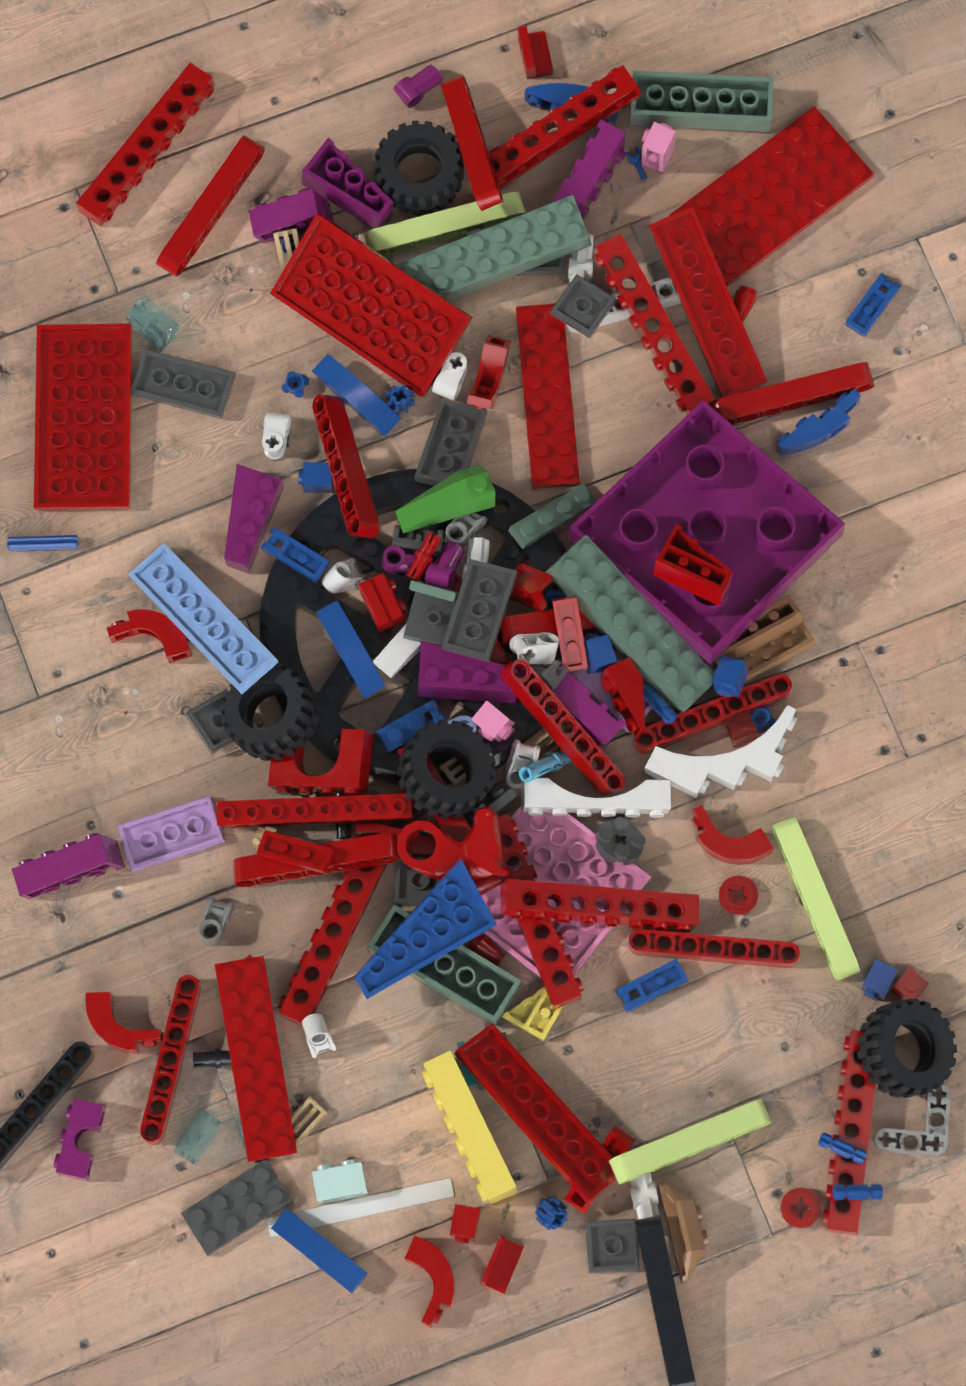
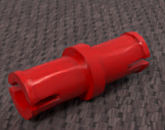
M429 531L427 532L419 551L416 550L414 554L416 557L408 573H406L407 576L420 582L428 563H432V555L442 538Z

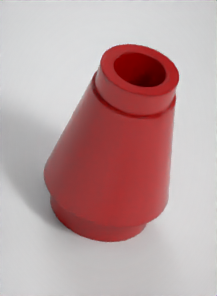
M740 285L739 289L735 291L734 304L742 322H744L758 299L756 297L758 292L753 288Z
M480 934L473 938L467 947L496 966L505 956V953L486 934Z

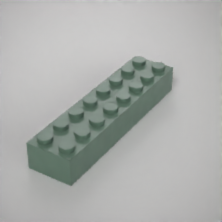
M571 195L396 265L448 301H451L589 247L592 243L574 196Z
M587 535L579 539L545 572L552 575L553 582L567 597L577 596L579 610L603 636H609L611 644L625 659L631 657L644 680L654 687L676 714L686 711L713 684L712 680L715 675L713 670Z

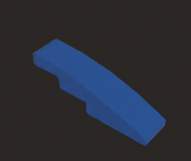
M327 354L312 370L337 397L343 399L344 404H348L382 436H385L401 419L373 391L331 355Z
M338 601L318 610L316 614L363 698L385 688L383 680Z
M288 1209L283 1212L271 1227L275 1233L351 1293L355 1291L368 1274Z

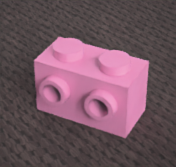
M654 122L651 129H646L642 138L644 142L641 149L642 165L661 173L664 172L675 147L676 131L671 126L665 123L658 124Z
M488 701L483 704L471 719L480 727L477 731L491 742L493 739L498 742L502 739L507 740L514 731L512 726L515 723Z

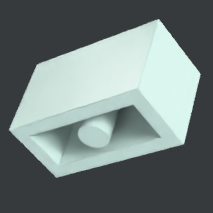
M356 1159L341 1162L342 1166L332 1168L331 1164L318 1166L317 1171H312L318 1204L368 1195L362 1163H357Z

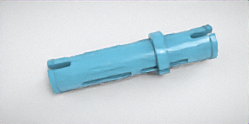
M562 750L551 752L545 758L522 767L519 771V776L522 781L530 782L550 771L556 772L563 765L569 764L572 761Z

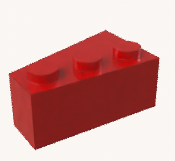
M676 524L656 559L653 575L719 606L730 587L733 572L712 553L708 554L699 546V542L695 538L691 539L682 531V527Z

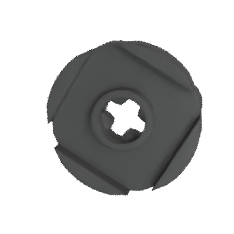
M624 817L605 821L601 824L595 835L597 841L595 846L598 853L605 860L613 864L616 861L624 862L623 865L634 863L641 855L646 842L645 837ZM616 839L623 841L624 845L622 843L617 844L615 842Z

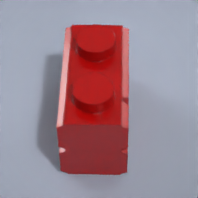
M381 573L372 579L359 583L360 594L379 632H383L392 626L406 621L404 613L408 611L403 600H397L394 594L397 588L392 578L387 579L385 573Z

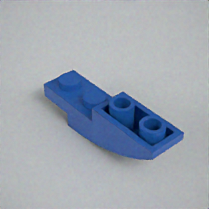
M549 83L527 87L525 90V102H528L532 107H543L551 111L553 108L560 107L568 102L571 96L586 90L588 86ZM593 101L587 107H593L597 102ZM619 111L604 121L616 123Z
M855 389L849 394L845 392L836 401L837 405L834 408H827L819 416L820 420L814 414L808 418L803 417L795 425L796 429L791 434L787 432L779 439L778 454L787 455L805 451L839 434L849 425L850 417L847 414L859 404L861 395Z

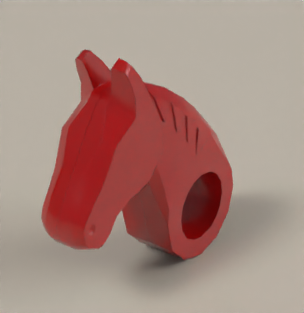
M482 807L475 811L474 825L462 842L456 840L441 827L429 821H414L406 825L398 835L397 851L401 860L427 877L442 879L456 862L461 859L473 881L492 875L513 878L514 872L504 866V844L499 816L493 808ZM426 830L435 838L436 848L431 857L426 860H418L411 852L410 843L416 833Z

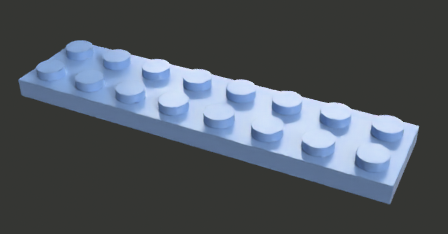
M165 543L128 573L129 577L241 694L278 663L273 654Z

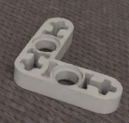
M945 1084L939 1088L941 1093L945 1094V1097H942L940 1100V1107L945 1106V1110L930 1108V1105H936V1097L932 1096V1093L936 1092L937 1089L927 1093L925 1131L881 1129L874 1137L876 1149L885 1153L932 1157L942 1155L948 1145L949 1088ZM933 1113H940L944 1117V1124L942 1126L936 1127L932 1125L930 1116ZM888 1134L889 1139L896 1140V1134H900V1149L895 1148L896 1143H889L887 1147H883V1142H879L878 1138ZM914 1136L918 1142L917 1147L911 1150L907 1149L903 1143L905 1137ZM921 1136L926 1137L925 1142L929 1143L933 1142L934 1138H937L938 1143H941L942 1147H939L937 1151H933L932 1146L925 1145V1151H921Z

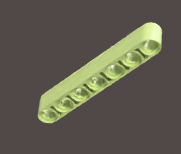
M510 192L502 194L503 203L484 211L479 209L477 202H472L371 229L364 234L367 246L386 257L468 235L469 229H487L523 215L526 212L520 193Z
M794 816L771 825L774 837L835 980L839 981L860 973V967L796 817Z
M757 1099L609 1160L618 1184L621 1185L770 1124L772 1120L763 1100Z

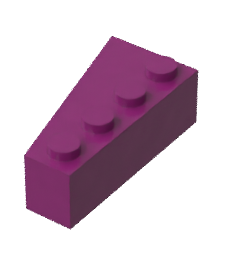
M602 119L597 125L598 134L596 138L590 137L586 144L584 158H578L571 172L573 177L568 176L552 201L553 203L573 195L583 220L589 212L588 206L591 201L595 202L602 191L600 188L603 183H608L613 176L614 166L616 163L620 165L626 155L624 151L625 132Z
M328 137L302 170V185L310 189L313 188L326 200L373 229L385 226L393 215V201L373 181L371 182L364 175V172L359 167H356L348 159V156L343 151H340Z
M237 464L224 555L226 566L247 574L250 573L283 491L282 479Z
M92 833L85 836V840L81 842L73 841L64 844L63 849L58 851L49 850L43 852L38 859L23 860L19 862V866L12 868L19 896L31 899L59 890V884L63 883L64 886L80 883L83 876L99 877L105 875V869L115 867L116 870L125 868V864L117 840L99 833Z

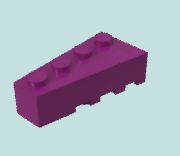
M421 641L417 697L515 703L516 695L501 678V669L504 665L442 650L441 646ZM514 668V674L518 677V670Z

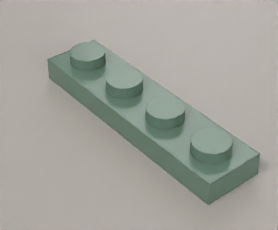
M582 483L515 523L508 531L521 548L524 549L587 511L597 500Z

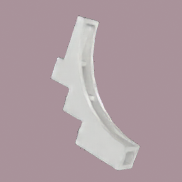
M787 705L779 719L765 734L749 745L729 753L715 756H688L672 753L656 746L645 766L644 773L657 780H670L671 787L697 799L699 793L704 794L710 784L707 778L734 791L737 785L742 786L748 774L744 770L771 783L774 776L779 778L785 766L781 763L783 756L776 753V751L781 753L787 739L783 738L786 731H792L798 718L794 717L796 709Z

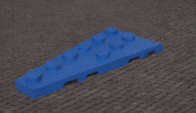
M461 859L456 862L354 975L366 999L497 925Z

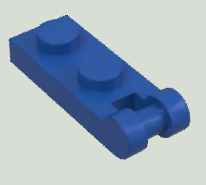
M883 273L878 276L845 322V326L864 338L902 286L897 282L893 283L888 280V276ZM883 287L886 290H888V292L885 294L879 289Z
M277 528L272 529L270 538L267 542L264 541L260 547L268 555L277 558L315 583L318 582L330 564L327 559ZM278 542L284 543L280 550L275 547Z
M436 698L376 731L387 752L408 742L426 724L434 722L436 725L439 720H448L446 715L442 714L439 710V703ZM427 711H430L433 720L427 722L423 714Z
M676 958L618 988L615 992L618 998H622L626 1013H630L640 1006L687 983L688 978ZM636 989L640 997L633 999L630 992Z

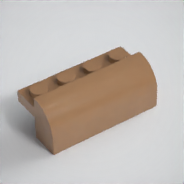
M788 595L773 603L712 664L715 670H717L721 656L745 661L748 669L745 684L813 647L815 640L803 624L800 610Z

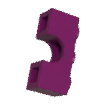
M74 1099L73 1105L69 1104L66 1112V1119H69L67 1129H63L60 1136V1143L63 1144L61 1153L56 1154L53 1165L54 1168H57L56 1173L58 1175L88 1182L94 1157L91 1154L79 1151L77 1143L79 1137L84 1132H101L106 1112L104 1105Z

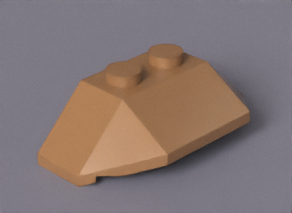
M661 1181L658 1182V1189L681 1284L688 1281L705 1253V1246L709 1245L706 1230L701 1231L699 1221L703 1220L700 1205L695 1206L693 1199L666 1182Z

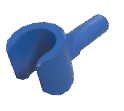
M635 147L636 156H631L627 150L628 162L635 165L642 181L646 180L647 176L640 162V149Z

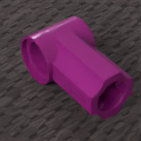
M430 64L413 77L401 79L393 90L408 108H412L423 99L427 92L442 83L443 79L435 66Z
M445 542L436 562L430 563L428 566L425 582L450 590L455 583L456 569L465 553L464 547L460 546L457 542Z
M390 546L384 551L382 567L390 574L398 572L408 573L416 557L414 555L415 552L402 550L398 546ZM395 556L399 559V562L393 564L387 558ZM430 562L428 563L423 575H426V571L428 566L430 565Z

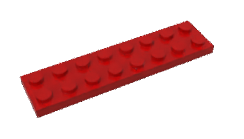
M693 206L649 224L648 227L721 398L748 391L768 382Z
M556 303L516 307L532 489L580 485L565 323L550 314L551 309Z
M264 955L214 964L247 1160L252 1162L297 1154Z
M493 1023L456 1049L454 1055L587 1204L617 1180L609 1163V1160L613 1158L610 1153Z

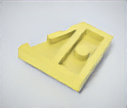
M543 987L510 1011L505 1012L502 1018L538 1039L545 1041L563 1007L553 1010L547 992Z

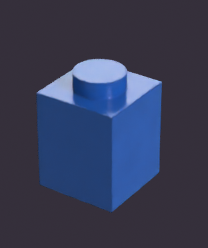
M303 462V470H299L298 482L303 485L304 492L333 493V479L328 463Z
M594 634L585 638L584 646L588 664V675L602 672L605 668L617 663L608 635L599 636V634Z
M721 656L712 680L716 692L725 697L740 696L748 674L745 661Z
M876 959L861 987V990L865 991L864 995L875 1001L878 998L883 1000L898 970Z

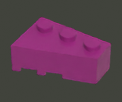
M313 188L301 189L297 194L281 196L277 198V201L261 203L256 208L248 210L253 236L262 243L275 241L273 235L275 232L294 228L297 231H307L317 213L322 214L334 223L330 202Z
M569 672L557 688L552 691L596 744H607L626 724L621 718L617 721L607 711L609 707L604 703L600 704L591 695L592 692Z

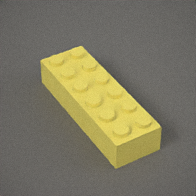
M451 1050L423 1063L425 1070L421 1072L428 1089L433 1087L435 1091L432 1094L433 1100L439 1112L444 1110L446 1114L443 1119L449 1133L455 1132L457 1136L454 1139L456 1148L460 1156L466 1155L468 1159L465 1162L471 1179L477 1178L479 1182L476 1185V1189L482 1201L487 1200L489 1205H492L517 1193L512 1176Z

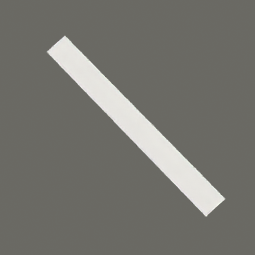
M451 1178L294 1212L293 1214L308 1226L314 1228L454 1197ZM280 1216L267 1218L270 1237L278 1236L271 1227Z

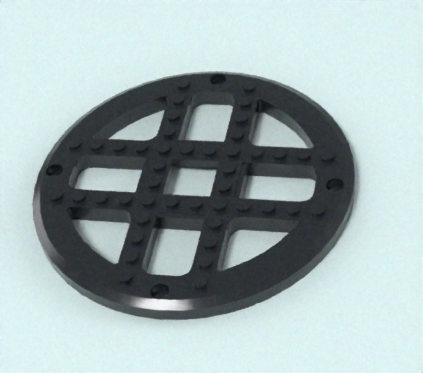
M417 469L387 472L366 479L377 516L398 510L432 488L433 485L416 482L415 474ZM492 483L495 489V507L503 504L508 510L503 514H499L494 511L495 507L476 512L481 517L485 516L487 518L486 524L501 532L505 537L504 544L490 564L514 570L528 559L533 568L546 572L567 551L557 534L552 531L522 549L508 530L515 523L534 513L535 510L511 492ZM337 493L316 507L290 535L291 538L322 557L331 549H339L379 574L385 573L387 579L392 578L396 585L397 591L394 594L397 600L402 599L406 607L415 594V591H411L409 587L411 580H417L407 576L404 572L390 574L383 569L382 558L388 546L375 538L349 535ZM453 519L430 525L427 530L438 531L439 529L446 533V528ZM452 534L450 536L454 539L457 534ZM395 556L387 558L390 563L396 564L399 562V559ZM276 558L267 578L262 597L260 642L273 654L278 663L295 670L313 691L314 689L309 682L299 656L297 643L298 609H303L319 619L316 614L318 610L338 601L372 661L396 636V634L391 632L393 626L390 629L379 632L369 610L363 615ZM433 558L432 563H435L437 558ZM422 575L420 581L425 582L426 575ZM552 581L543 589L544 594L549 589L555 588L557 590L558 586ZM547 602L548 610H553V603L548 604ZM499 630L497 640L505 651L516 657L517 654L510 650L509 645L503 644L501 630ZM558 643L555 660L562 662ZM420 651L397 672L411 681V684L382 728L435 699L417 697ZM340 659L320 691H314L317 697L316 702L319 704V712L316 713L319 720L317 726L312 728L315 731L313 736L306 739L318 751L335 763L339 757L337 744L341 741L342 729H357L339 716L340 709L356 687V683L349 674L342 659ZM530 686L529 691L534 696V690ZM275 695L285 713L287 696ZM449 699L473 715L486 702ZM521 701L516 703L489 702L515 723L512 726L514 731L507 740L502 739L498 742L493 739L491 742L485 737L483 739L484 744L488 743L492 748L491 754L495 757L496 761L494 769H498L506 764L515 739L520 740V743L523 744L543 729ZM545 707L546 712L549 714V707ZM372 734L373 745L369 778L399 785L402 777L397 776V768L400 765L397 750L405 746L401 745L387 752L378 734ZM442 752L429 754L428 756L443 782L446 781L447 784H452L446 777V774L442 772L440 766L453 756ZM458 761V762H456L455 764H453L451 767H449L448 769H449L450 772H451L453 769H455L456 767H458L461 763ZM463 769V770L460 771L458 774H456L454 777H455V778H458L460 775H462V774L465 772V770Z

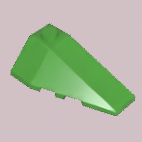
M478 465L455 472L396 510L395 514L402 532L406 533L495 507V489L488 472Z

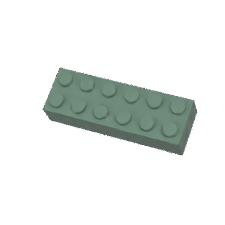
M633 70V79L642 95L631 102L630 125L652 126L656 122L678 128L770 132L774 77Z
M393 905L368 945L369 952L374 954L410 914ZM463 945L409 975L487 1023H493L496 1027L522 986L520 979Z

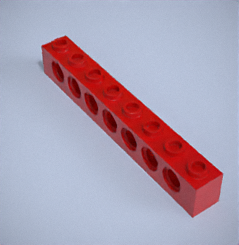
M191 62L187 65L78 199L76 205L81 214L100 227L112 219L115 213L114 210L119 204L122 205L127 200L130 190L141 183L143 174L147 169L154 167L162 151L165 152L170 147L173 137L184 130L186 121L190 116H195L203 100L208 99L214 92V82L209 74ZM187 91H195L191 96L185 95ZM174 108L181 109L178 113H171V110ZM161 125L167 126L163 131L156 130ZM146 143L153 144L150 148L142 147ZM133 160L138 161V164L135 166L128 165ZM117 178L124 179L120 184L113 183ZM102 196L110 197L107 201H99Z
M625 66L613 68L608 72L607 76L599 81L592 82L586 90L571 96L568 102L560 107L553 108L541 120L532 122L529 128L513 135L504 145L492 149L489 155L493 168L499 167L495 174L500 190L598 125L601 119L604 121L642 95L640 89ZM616 88L614 93L607 94L610 89ZM597 102L593 107H587L589 103ZM571 115H577L575 119L568 120ZM557 128L554 133H548L550 129ZM532 141H538L535 146H529ZM518 154L515 159L509 160L511 155Z
M621 233L596 246L594 250L595 255H593L595 262L599 268L603 267L607 273L605 279L611 289L615 287L619 294L617 300L622 309L627 308L631 315L628 319L635 330L639 329L643 336L640 338L641 343L646 350L650 349L654 356L652 362L658 371L662 370L666 377L664 383L670 392L674 391L678 399L675 402L682 413L686 412L688 415L702 400L709 405L715 398ZM620 259L623 262V268L614 269L611 266V260ZM630 279L635 283V288L627 290L623 287L622 282ZM636 300H643L647 305V309L643 311L637 310L634 302ZM650 320L655 321L658 324V330L654 332L649 331L646 327V322ZM666 341L670 345V351H660L658 343ZM670 363H680L682 371L679 373L672 372L669 367ZM685 382L692 384L694 388L693 393H684L681 389V384Z
M406 793L216 801L217 826L221 828L265 827L266 825L290 826L416 820V808L414 807L416 803L413 800L408 801L404 796Z
M508 814L499 816L502 838H509L512 841L511 846L504 848V866L507 867V864L512 860H517L521 863V867L518 870H511L514 872L513 878L499 876L502 884L506 879L535 881L534 878L538 876L533 864L528 865L525 856L528 855V851L524 841H518L516 833L519 832L515 819L510 820ZM523 897V901L527 905H533L530 898ZM532 917L517 919L553 1010L580 1000L582 997L581 992L584 991L580 978H575L571 969L575 968L570 954L565 955L562 946L565 945V941L561 932L556 933L553 923H556V919H547L545 921H535ZM538 928H545L549 931V935L541 939L535 935V931ZM553 950L557 952L558 958L555 961H548L544 957L545 953ZM563 973L567 976L568 980L564 984H557L553 978L556 974Z
M388 864L373 866L370 870H362L360 868L343 872L345 879L342 885L338 884L332 894L334 901L331 907L327 906L322 914L321 920L324 922L320 929L316 928L310 939V942L313 944L309 951H304L299 962L302 966L298 974L294 972L288 986L291 989L287 996L283 995L277 1008L280 1009L279 1014L281 1017L302 1026V1021L305 1017L315 1014ZM353 882H360L363 885L359 892L349 890ZM342 904H349L352 906V910L348 914H341L338 911L339 907ZM332 926H339L341 932L333 937L328 934V929ZM321 948H328L330 950V955L325 959L317 956V952ZM310 970H317L319 972V977L314 981L306 979V974ZM299 992H306L309 997L306 1002L298 1003L295 1001L296 995Z
M506 879L501 885L500 915H508L510 919L532 917L535 921L557 919L559 923L581 921L583 925L605 923L607 927L629 925L631 929L653 927V930L665 931L669 928L677 929V932L688 933L699 924V895ZM523 897L530 898L533 905H527L523 901ZM547 899L554 900L556 902L557 907H551L548 904ZM571 901L578 902L581 909L574 908ZM596 903L602 904L605 911L598 910ZM620 905L626 906L629 913L622 912ZM644 907L650 908L653 915L646 914ZM668 909H672L676 913V917L670 916Z
M852 1029L850 1036L845 1035L843 1050L848 1051L847 1061L842 1060L840 1075H845L844 1085H839L837 1100H842L841 1110L836 1109L834 1124L839 1125L838 1134H833L832 1138L841 1139L854 1145L855 1149L860 1148L868 1152L875 1085H872L868 1080L869 1074L863 1072L861 1068L863 1063H857L854 1060V1053L860 1051V1046L857 1045L858 1037L862 1036L863 1033L860 1030ZM854 1076L861 1077L864 1081V1086L861 1088L853 1087L851 1078ZM850 1101L858 1102L861 1106V1111L852 1113L848 1109V1103ZM854 1126L858 1130V1136L855 1138L848 1137L844 1131L845 1127ZM836 1153L835 1159H830L828 1174L832 1175V1184H827L825 1199L829 1200L828 1210L824 1209L822 1224L826 1225L827 1232L857 1235L862 1200H848L847 1197H844L843 1201L848 1203L849 1211L840 1213L835 1207L836 1202L839 1200H834L833 1186L840 1185L838 1179L842 1175L849 1176L852 1180V1185L864 1184L867 1156L862 1164L856 1162L847 1163L842 1159L841 1155Z

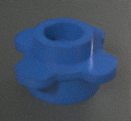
M291 371L287 374L285 384L282 385V391L284 393H292L296 398H301L304 395L303 390L305 386L309 384V379L306 376Z
M769 706L757 708L749 714V720L754 724L753 730L756 733H762L764 729L771 728L776 722L772 718V710Z

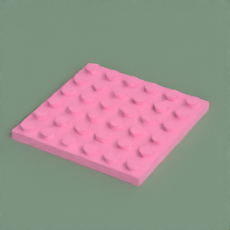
M520 806L510 818V820L515 819L519 832L516 833L518 841H524L528 855L525 856L528 865L533 864L538 877L534 878L535 881L643 890L651 880V876L634 863L623 865L624 862L616 861L613 864L605 860L596 849V834L569 813L566 816L560 817L553 816L552 813H543L541 816H529L528 812H521ZM502 838L504 848L511 846L512 841L509 838ZM512 860L507 864V867L515 871L521 867V863L517 860ZM501 885L482 895L485 904L497 925L482 934H486L495 944L540 978L517 919H510L508 915H500ZM547 899V902L551 907H557L556 902L554 900ZM571 901L574 908L581 909L578 902ZM596 903L597 909L604 912V906ZM620 905L621 911L625 913L628 908ZM556 919V923H553L556 933L560 931L563 936L565 945L562 948L565 955L570 954L575 968L571 970L574 976L613 927H607L605 923L583 925L581 921L559 923ZM538 928L535 931V935L543 939L549 935V931L545 928ZM550 950L545 953L544 957L548 961H555L558 958V954ZM558 973L553 978L557 984H564L568 980L567 976L563 973Z

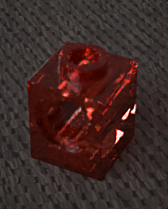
M749 710L726 718L725 728L733 748L756 740L758 732Z

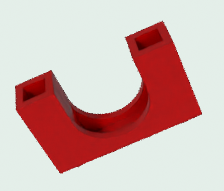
M342 729L339 757L336 764L329 772L317 777L308 776L305 772L303 765L305 746L302 749L300 747L295 749L296 753L290 757L287 754L283 755L284 758L281 760H275L271 757L268 786L276 790V793L279 795H290L291 791L306 796L313 795V792H321L322 795L335 796L336 792H344V795L347 796L367 793L373 735L365 729Z

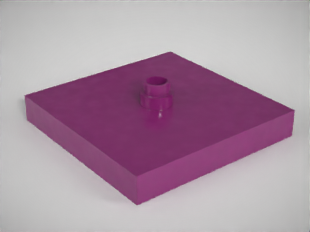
M702 400L570 527L569 539L576 543L583 536L587 535L687 644L711 665L843 535L845 523ZM676 524H679L682 527V531L691 539L695 538L699 542V546L708 554L712 553L733 572L730 587L719 606L653 575L656 559Z

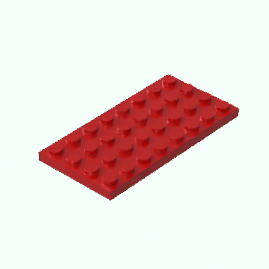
M814 106L669 214V216L693 206L725 283L729 287L874 177V173Z
M320 213L315 215L270 292L272 296L402 385L405 384L408 389L413 390L421 398L425 397L443 365L473 318Z
M131 323L37 325L34 510L130 509Z

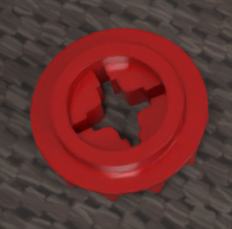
M732 876L726 879L719 889L721 906L728 913L737 915L749 913L756 906L758 900L756 885L744 876ZM744 887L742 896L746 900L739 899L738 902L733 904L734 895L731 893L733 891L738 892Z
M795 1188L785 1194L781 1201L780 1209L783 1219L790 1226L801 1229L810 1227L818 1220L821 1213V1204L817 1195L811 1190ZM800 1197L802 1198L803 1206L812 1208V1210L804 1211L801 1219H799L798 1211L790 1208L798 1205Z

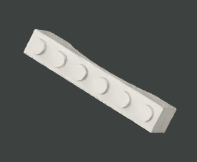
M535 778L530 782H526V780L521 782V812H528L529 816H541L543 813H552L553 816L560 817L566 816L567 813H577L579 817L591 816V813H601L602 817H614L616 814H625L626 817L634 818L639 817L640 814H650L651 818H661L671 810L670 780H645L638 787L625 794L608 798L583 797L559 787L549 778Z

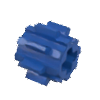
M405 384L401 385V387L393 385V391L386 392V398L390 400L387 402V405L395 409L396 414L400 413V411L408 413V407L415 406V400L411 399L414 396V391L407 390ZM401 396H403L404 399H401V401L398 402L397 400L400 399Z
M554 1196L553 1198L541 1199V1202L535 1207V1214L537 1215L535 1219L548 1230L550 1228L554 1230L558 1227L561 1228L562 1224L567 1221V1206Z

